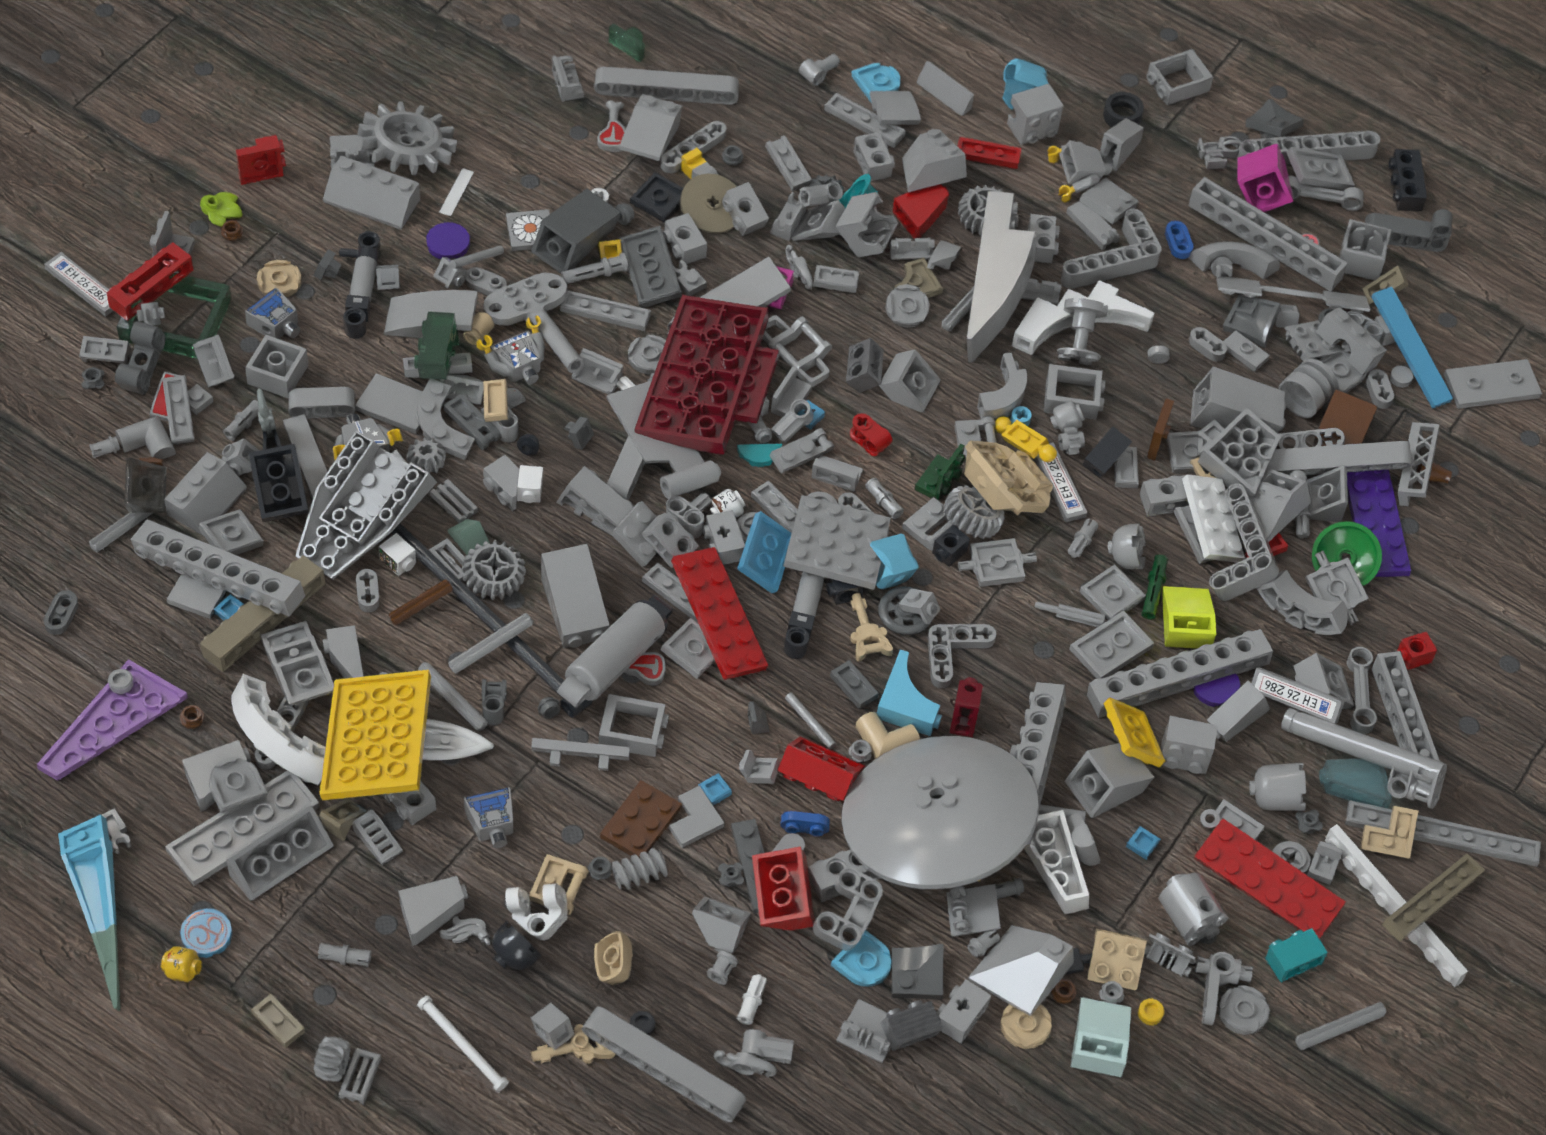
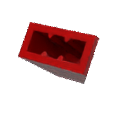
M941 184L907 192L894 198L892 212L914 240L915 238H921L947 208L949 192Z

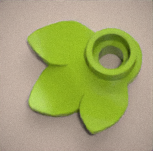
M220 192L215 196L205 195L200 201L203 213L208 215L209 220L217 226L222 227L226 222V218H242L243 216L241 208L236 204L238 197L232 193Z

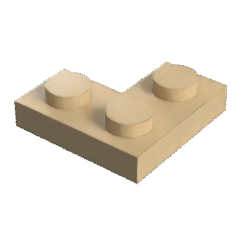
M1393 806L1389 829L1364 825L1360 849L1410 859L1418 810Z

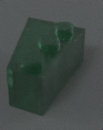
M428 311L427 319L422 322L423 337L418 340L419 355H415L414 367L418 369L420 378L447 379L452 365L450 358L456 354V350H452L453 346L459 345L460 342L455 313Z

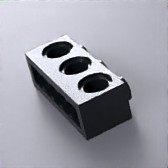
M1395 149L1393 157H1390L1388 162V168L1392 170L1390 183L1391 186H1394L1393 202H1396L1397 210L1422 212L1427 194L1420 150Z

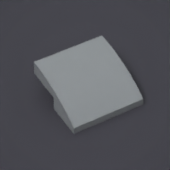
M870 91L873 111L877 112L879 124L919 125L921 121L919 110L910 91Z

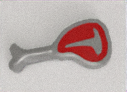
M609 100L606 102V107L610 110L607 127L598 134L597 144L601 150L620 152L623 150L619 149V145L626 129L618 122V111L624 107V104Z
M645 652L624 673L637 677L646 685H658L663 681L666 672L664 657L656 652Z

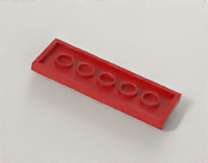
M712 547L673 556L671 563L723 680L766 670L768 663L716 548Z
M1224 818L1221 819L1194 856V859L1297 930H1303L1304 932L1312 928L1319 940L1346 904V901Z

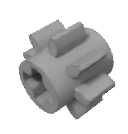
M158 302L141 304L142 310H137L138 321H143L145 324L160 325V318H165L164 307L159 308Z
M1075 427L1064 428V433L1058 436L1060 450H1066V454H1079V448H1084L1085 446L1083 432L1077 431Z

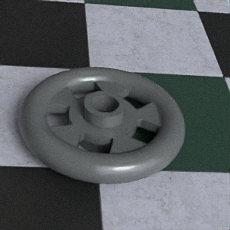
M906 586L897 587L885 593L879 602L878 612L881 621L888 629L899 634L912 635L924 631L930 624H924L922 618L917 617L915 613L903 612L899 606L900 602L896 605L891 603L896 597L902 600L911 588L916 589ZM894 612L897 618L892 620L888 613ZM903 621H913V625L906 626L903 624Z

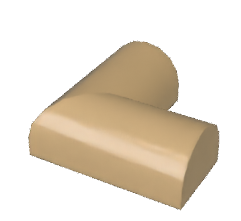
M876 712L863 715L857 720L855 726L862 739L870 744L871 755L874 760L898 746L920 740L919 734L912 724L887 732Z

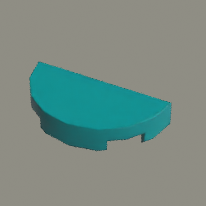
M782 444L737 445L739 457L749 462L751 466L764 467L772 464L773 460L769 455L772 451L782 447Z

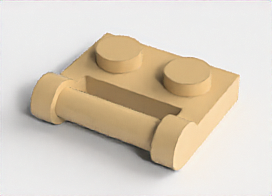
M547 854L530 892V901L544 905L543 886L545 884L557 883L562 887L567 873L573 874V879L566 893L567 915H570L573 911V902L583 879H586L589 870L582 865Z

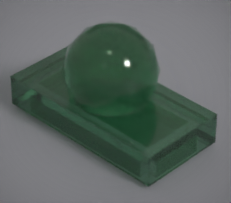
M614 23L609 26V42L635 60L642 61L645 54V43L642 42L643 34L641 30L635 27L623 30Z

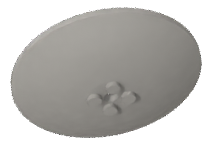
M930 737L903 744L884 753L871 762L857 776L843 803V832L852 854L866 869L876 876L911 888H952L988 877L1010 863L1024 849L1037 824L1039 813L1038 794L1035 783L1027 769L1018 759L1004 749L969 737ZM934 795H943L939 799L932 798Z

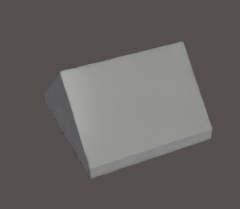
M1345 465L1307 480L1306 483L1311 500L1308 509L1312 520L1342 521L1348 504L1347 469Z

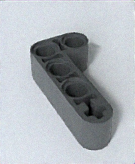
M1437 210L1433 214L1431 222L1371 213L1365 217V223L1392 229L1388 242L1390 245L1440 252L1445 250L1452 234L1453 215L1448 210Z

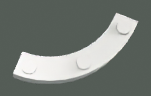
M243 674L232 694L233 712L242 730L254 743L255 748L262 751L275 763L298 776L302 781L319 785L322 779L326 747L306 736H303L301 739L290 731L291 725L278 712L271 710L268 705L270 699L266 690V682Z

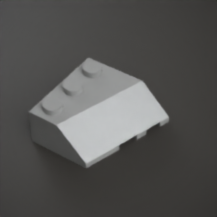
M932 129L927 133L920 134L902 158L908 192L967 177L965 153L940 129Z
M1246 408L1202 451L1198 463L1216 478L1223 479L1226 487L1233 484H1241L1248 495L1254 496L1281 436Z

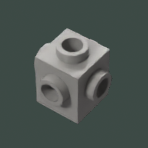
M241 439L235 443L228 444L223 449L221 460L226 462L237 476L252 471L249 453L260 450L245 439Z

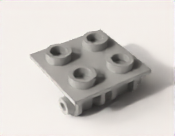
M330 136L331 170L340 156L374 167V162L372 161L374 149L361 150V136Z
M1319 320L1285 327L1287 331L1285 334L1287 336L1286 340L1291 344L1293 350L1297 351L1296 354L1301 356L1302 361L1342 352L1336 344L1330 346L1316 333L1321 324Z
M995 884L969 889L957 886L952 887L950 892H946L951 937L1001 929Z
M1157 933L1156 936L1149 934V940L1153 944L1152 946L1146 945L1144 952L1147 955L1146 958L1158 964L1165 951L1160 966L1164 964L1168 954H1171L1172 957L1166 969L1169 970L1175 957H1177L1171 971L1181 977L1183 975L1188 977L1192 970L1188 966L1189 963L1194 965L1196 963L1195 957L1192 954L1193 951L1182 945H1179L1178 948L1171 945L1170 939L1162 934Z
M858 999L847 1021L843 1022L840 1029L841 1032L836 1041L882 1063L891 1047V1043L888 1042V1038L880 1024L886 1017L885 1014L887 1012Z

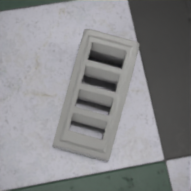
M373 809L353 821V831L381 865H384L403 852ZM376 830L379 831V832H377L376 834H374L373 836L369 837V835H370L371 833H373L374 831H376ZM382 838H385V840L377 845L374 844ZM389 845L392 847L381 854L380 851Z

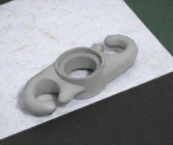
M787 245L786 258L791 270L794 271V277H800L802 283L806 284L805 288L810 290L812 288V276L805 259L802 256L798 257L796 251L792 250V245Z
M723 1050L714 1053V1059L718 1063L744 1075L763 1074L765 1070L767 1077H773L777 1072L775 1066L771 1063L756 1058L749 1053L739 1052L736 1055L728 1053L727 1057H724L725 1052Z

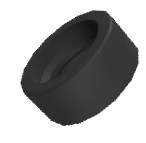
M1115 92L1105 102L1103 118L1111 128L1124 119L1139 125L1144 112L1143 102L1138 96L1130 92ZM1118 106L1127 107L1135 114L1127 117L1120 116L1112 108Z

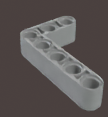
M1130 209L1125 213L1122 232L1129 243L1128 246L1066 261L1060 279L1061 284L1066 288L1072 289L1097 283L1099 280L1105 281L1155 268L1158 264L1161 245L1144 214L1138 209Z
M1241 484L1229 486L1225 496L1249 558L1220 570L1210 577L1209 584L1217 597L1222 601L1233 599L1274 580L1279 574V568L1253 502Z

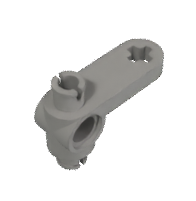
M1218 952L1215 955L1211 954L1209 959L1197 957L1195 972L1206 974L1202 1024L1212 1026L1214 1023L1219 986L1228 983L1237 984L1239 980L1251 981L1253 966L1241 965L1240 959H1235L1226 952ZM1217 967H1223L1226 971H1221Z

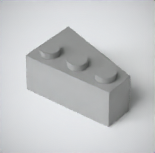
M585 466L571 480L556 502L561 506L564 503L575 509L574 513L578 516H581L583 513L593 519V525L612 535L611 532L634 507L629 500L622 498L611 485L604 483L594 471L589 470Z

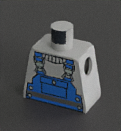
M276 287L245 311L247 325L263 335L279 339L284 334L295 338L300 333L301 329L297 326L298 316L296 308Z
M510 787L464 797V810L480 841L491 839L494 848L506 846V835L513 833Z

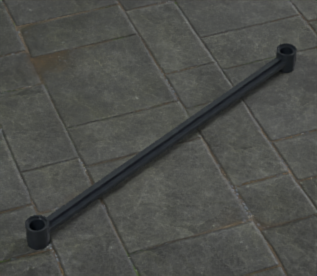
M401 523L391 532L392 535L397 533L415 549L416 558L440 581L447 579L453 587L452 593L494 633L506 626L497 615ZM517 635L505 642L513 652L557 693L564 680ZM559 695L562 698L560 701L562 709L571 718L576 717L593 703L592 700H584L575 708Z

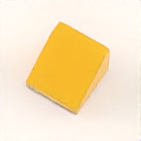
M621 240L599 242L600 260L604 257L609 259L619 256L622 253Z

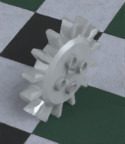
M398 102L395 112H390L383 104H379L378 116L366 111L363 120L364 124L359 123L357 136L362 137L361 150L376 148L373 151L372 161L376 163L386 157L391 160L390 171L393 172L396 171L400 163L409 165L412 175H417L418 167L422 164H425L434 173L437 171V160L449 165L452 156L451 152L455 153L457 140L452 139L454 127L439 128L442 115L439 113L431 119L425 117L423 105H420L416 109V113L405 111L403 102Z

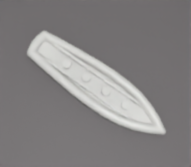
M427 719L423 760L465 758L488 751L494 747L492 742L469 729L447 722Z

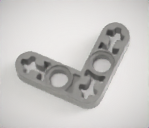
M937 624L932 626L928 634L932 684L937 688H946L951 684L953 677L951 648H990L995 643L996 630L987 624ZM960 632L965 633L968 639L959 640L956 634ZM936 634H940V637H942L941 644L937 645ZM982 634H986L989 638L984 639V636ZM942 652L947 658L938 660L934 657V654ZM940 668H943L945 679H941L939 676Z

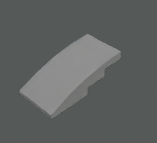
M440 290L393 297L390 301L384 335L429 339L430 333L450 335L451 329L472 331L478 293L477 291Z
M307 621L260 635L272 669L289 706L333 693L334 683L321 650L318 649L315 638L310 632Z

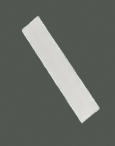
M462 168L439 213L452 215L474 173L473 171Z

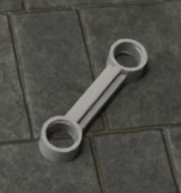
M1288 176L1290 186L1294 188L1291 189L1293 199L1300 195L1338 202L1342 204L1344 209L1349 211H1357L1363 206L1364 193L1359 188L1350 187L1344 191L1300 184L1297 177Z
M1355 647L1351 650L1347 659V666L1354 673L1356 706L1350 720V725L1354 731L1367 734L1373 730L1377 720L1376 713L1370 708L1368 670L1373 661V655L1365 647ZM1360 656L1367 661V664H1358L1352 657ZM1365 716L1370 720L1371 724H1361L1356 717Z

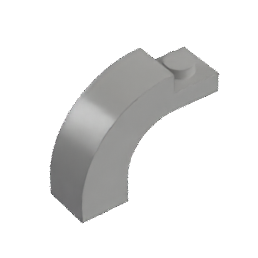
M1012 353L1003 354L1000 366L1006 385L997 391L979 394L977 408L981 419L993 417L996 420L1001 416L1009 417L1013 409L1020 406L1023 401L1027 384L1026 369L1019 370L1018 362L1014 361Z

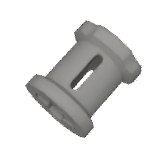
M719 951L714 966L707 971V976L712 981L725 985L728 982L730 971L737 966L738 960L728 952Z

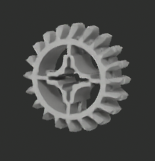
M985 184L983 188L976 186L975 190L970 188L968 193H964L959 202L958 214L961 223L965 224V229H971L972 234L978 232L980 236L982 235L988 191L1003 192L1002 189L996 190L994 186L988 188Z
M967 485L964 487L958 486L949 493L945 500L944 512L947 514V519L952 521V525L959 527V530L965 531L966 534H972L975 538L979 536L981 539L985 537L991 538L1002 527L1005 512L1003 510H993L975 487L970 488Z
M496 540L493 541V544L485 541L483 546L477 543L475 550L470 549L468 555L464 557V565H462L463 580L467 582L468 589L473 588L475 595L482 593V599L487 595L490 596L492 601L495 599V596L502 600L505 594L511 597L513 591L517 592L520 585L524 582L526 573L524 559H520V552H514L513 546L506 547L505 541L501 545H498ZM493 565H494L495 575H493V570H492Z

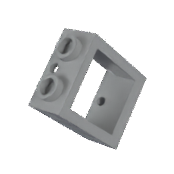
M1193 49L1150 63L1147 80L1153 85L1158 96L1163 99L1166 105H1170L1209 92L1213 76ZM1185 69L1193 81L1171 88L1163 76Z
M1049 364L1043 412L1053 414V409L1056 406L1073 401L1075 404L1079 403L1085 418L1097 419L1098 411H1102L1104 405V398H1100V394H1104L1105 380H1102V371ZM1057 382L1094 386L1093 401L1056 396Z
M608 694L599 732V744L630 747V753L656 757L657 749H662L664 734H661L662 728H667L669 714H665V704ZM617 711L656 718L652 738L612 732Z

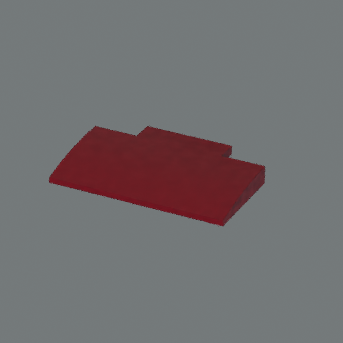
M682 295L634 429L635 433L681 447L724 455L735 420L757 424L779 359V350L760 347L769 320L768 308Z

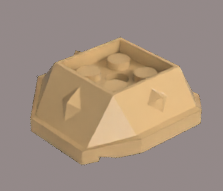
M971 440L965 446L967 457L964 475L993 510L1013 511L1018 516L1021 512L1043 513L1049 507L1053 484L1027 453L1019 450L1015 452L1007 446L993 442Z

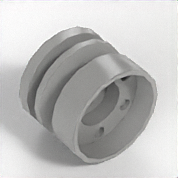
M1306 359L1279 384L1278 389L1285 391L1286 407L1289 411L1299 417L1311 418L1332 398L1335 389L1338 390L1339 385L1335 374L1326 364L1316 359Z

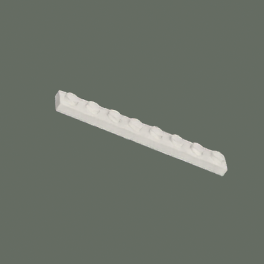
M1338 825L1330 828L1325 842L1332 843L1343 850L1340 859L1343 861L1344 866L1355 874L1360 884L1375 897L1376 902L1381 907H1384L1390 915L1403 906L1406 901ZM1424 922L1408 938L1412 943L1417 944L1424 952L1426 959L1440 970L1442 977L1456 987L1462 983L1468 971Z

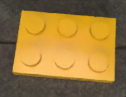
M1109 697L1103 704L1107 711V717L1113 725L1114 733L1120 742L1122 752L1128 757H1135L1145 764H1152L1160 768L1165 759L1145 712Z

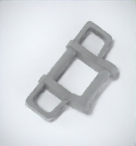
M778 316L770 317L766 329L776 325L783 332L771 338L765 331L762 339L767 343L768 347L779 350V355L790 367L794 366L797 368L796 376L802 381L811 384L812 387L827 379L830 370L822 360L832 349V345L827 340L824 341L817 334L804 316L798 318L791 328ZM803 331L818 347L813 353L797 361L784 346L795 340ZM816 365L822 373L811 378L805 371Z

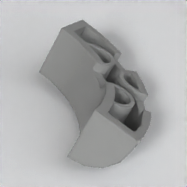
M1239 242L1208 244L1192 251L1189 257L1203 272L1211 269V264L1216 258L1227 257L1231 263L1240 264L1241 268L1255 273L1263 280L1280 268V262L1266 251Z
M1287 570L1279 572L1274 580L1256 588L1263 600L1273 611L1276 609L1286 617V622L1299 629L1304 627L1315 631V634L1334 635L1342 633L1347 626L1348 615L1344 600L1326 601L1310 595L1297 585Z

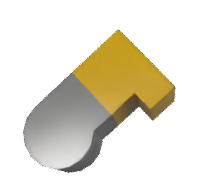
M698 148L682 155L681 171L690 179L701 174L718 175L715 168L710 166L702 157V152Z

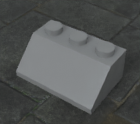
M207 452L164 499L167 515L203 535L198 529L199 523L224 515L247 490V486L226 462Z

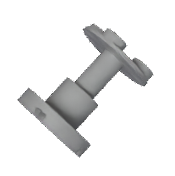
M1074 298L1066 299L1064 311L1074 315L1072 329L1076 330L1073 348H1059L1057 350L1059 354L1058 359L1064 361L1077 359L1080 364L1092 365V361L1097 362L1100 360L1101 355L1086 350L1088 334L1094 331L1095 318L1107 316L1108 306H1104L1102 302L1079 298L1078 302H1073Z

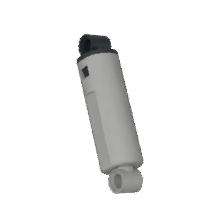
M653 595L648 601L638 600L570 664L565 672V680L557 690V693L575 708L584 700H596L667 631V619L672 614L673 609L656 595Z

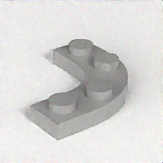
M430 377L418 402L417 422H419L423 435L428 441L434 438L436 443H442L444 452L465 460L474 444L475 438L454 430L444 422L441 416V408L451 390V386Z

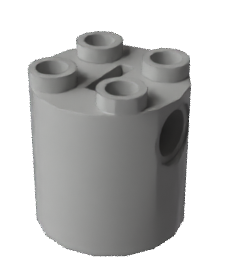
M1196 872L1190 874L1180 873L1170 878L1166 883L1167 887L1161 892L1158 899L1187 945L1192 946L1204 937L1211 939L1220 933L1219 927L1229 918L1201 874Z

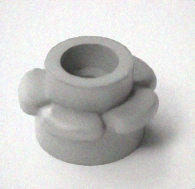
M865 740L855 741L848 750L852 760L858 763L862 761L867 762L872 756L870 744Z
M1115 981L1102 985V990L1099 991L1100 999L1112 1004L1121 1003L1124 999L1122 986Z

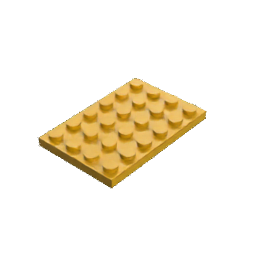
M429 670L335 680L320 787V797L322 800L419 790L431 684Z

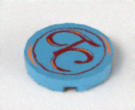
M206 908L190 914L182 923L180 934L185 948L194 949L199 957L208 958L213 957V954L218 952L220 954L227 948L231 942L232 929L230 921L225 914L215 909Z

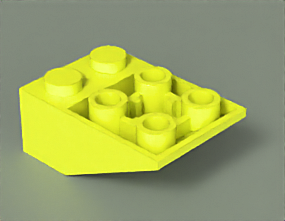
M1163 586L1165 647L1200 648L1205 644H1213L1216 637V620L1209 589Z

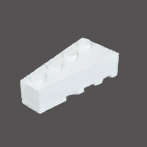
M1060 810L1038 815L1031 844H1026L1024 847L1025 851L1064 914L1089 909V893L1064 811Z

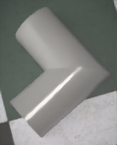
M159 416L115 430L116 437L124 453L146 445L153 458L164 459L176 455V451Z
M1078 812L1069 816L1066 821L1077 856L1086 865L1093 866L1099 864L1101 860L1096 844L1081 813L1079 814Z

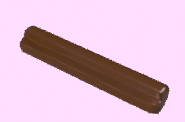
M445 579L392 611L388 615L392 624L398 625L453 591L451 583Z

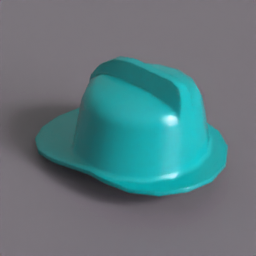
M870 174L860 176L839 199L845 209L853 196L877 192L870 183Z

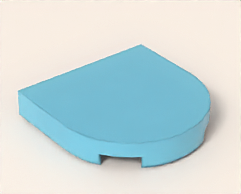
M873 63L853 70L851 74L870 102V91H898L900 87V74L892 66L887 67L880 65V63Z
M867 930L864 931L860 941L853 949L842 950L831 961V966L847 979L865 987L875 986L883 982L888 977L892 965L889 949Z

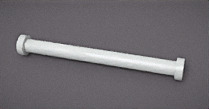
M429 995L424 996L417 1006L421 1010H425L494 1084L493 1088L497 1092L502 1091L509 1081L505 1077L502 1078L432 1003L433 999Z

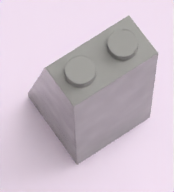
M1212 367L1193 390L1190 425L1204 428L1215 419L1225 429L1244 409L1248 408L1276 433L1281 432L1285 426L1284 411L1287 404L1285 401V391Z
M583 544L541 554V580L563 649L568 647L575 648L582 644L595 642L609 628V622L588 545Z

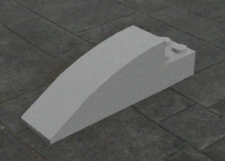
M988 191L967 333L968 362H974L1005 327L1023 296L1032 273L1036 257L1035 231L1015 230V227H1018L1019 215L1017 214L1018 202H1014V193Z

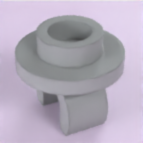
M1218 257L1212 262L1211 271L1213 275L1218 278L1227 275L1229 277L1232 276L1233 267L1230 259Z

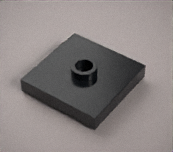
M654 172L630 197V203L665 223L681 206L680 198L684 188Z

